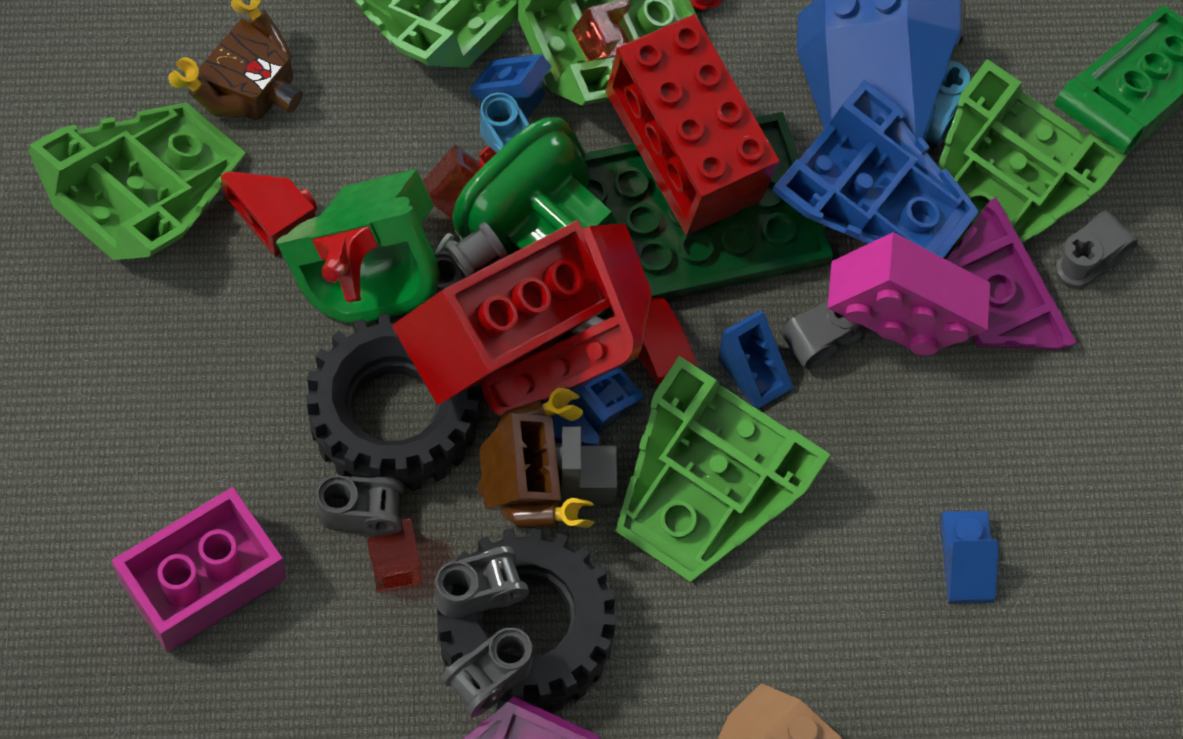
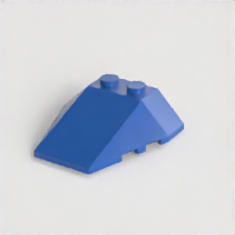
M814 0L798 14L797 53L823 129L827 127L842 104L864 79L901 109L905 115L902 121L916 139L922 137L925 141L936 110L934 103L941 83H945L949 72L947 66L953 48L958 46L962 35V0Z
M864 79L842 104L831 122L799 160L796 159L771 190L806 218L868 244L894 232L942 258L945 257L979 212L948 170L944 169L941 171L927 153L930 147L922 137L916 139L902 121L905 115L901 109Z

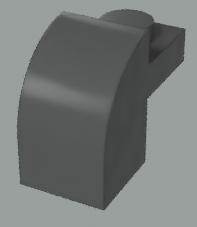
M562 427V443H555L561 494L560 502L564 503L567 499L578 498L592 502L593 506H615L617 490L616 446H581V427Z

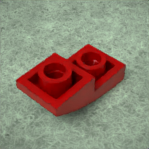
M664 297L651 299L642 348L639 353V359L658 385L661 384L679 356L698 368L688 340Z

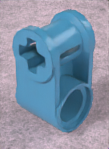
M949 61L947 68L949 72L945 83H941L934 103L936 110L925 138L937 146L943 142L948 134L958 108L957 104L961 93L970 82V73L967 68L955 61Z
M497 92L490 94L481 103L479 131L486 145L491 147L496 153L516 134L529 125L517 101L506 93ZM494 117H503L507 119V121L495 122L491 119Z

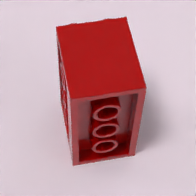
M690 15L618 47L605 92L685 235L687 236L761 202L779 164V159L696 15Z
M578 220L443 289L392 325L437 405L566 335L612 307L583 234V228Z

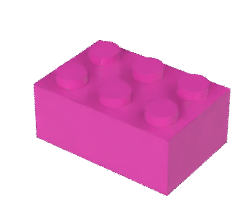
M894 232L831 262L828 309L844 316L849 322L861 324L877 332L884 339L893 340L911 349L917 355H933L940 349L955 343L964 342L969 337L988 330L990 282Z
M233 487L111 560L118 581L166 653L287 579L282 556Z

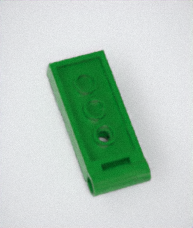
M1163 4L1081 74L1071 79L1058 95L1054 106L1120 153L1127 155L1183 106V17Z

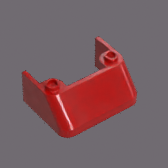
M626 224L596 225L582 229L612 305L610 308L614 317L547 348L544 346L479 382L489 407L495 413L502 416L509 409L542 399L546 402L557 388L563 387L572 390L637 358L642 348L652 293Z

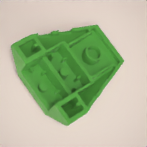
M352 0L398 52L428 66L468 68L518 19V0Z
M518 0V20L533 54H542L552 66L544 76L549 90L582 106L610 101L605 91L618 47L690 15H696L690 0Z
M987 59L961 93L957 104L958 108L951 128L948 131L945 146L938 163L939 169L941 171L944 169L948 170L979 211L955 242V245L959 243L989 201L996 197L1022 244L1026 243L1100 192L1126 159L1127 155H1123L1092 132L1088 136L1032 99L1022 91L1021 81Z
M187 102L137 112L136 118L115 122L113 117L101 119L99 126L78 130L76 125L62 127L30 144L28 150L53 208L112 260L151 257L183 238L222 188L221 175L227 171L234 172L245 158L246 153Z
M679 356L654 393L650 406L652 409L645 434L641 438L638 459L633 476H631L616 532L692 583L805 495L829 460L831 454L793 429L790 431L721 386L716 379Z

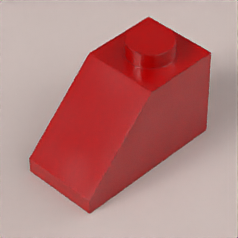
M230 171L221 175L224 198L274 257L281 254L276 243L280 237L287 235L299 224L316 217L315 211L318 210V207L311 194L305 188L299 190L289 178Z

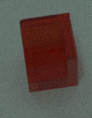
M617 0L588 7L571 30L588 61L615 57L617 48L629 43L619 24L631 7L628 0Z
M456 144L423 180L433 205L450 218L453 216L455 203L463 188L481 169L478 166L479 161Z
M411 518L402 519L403 532L373 537L367 540L376 593L422 584L421 566Z

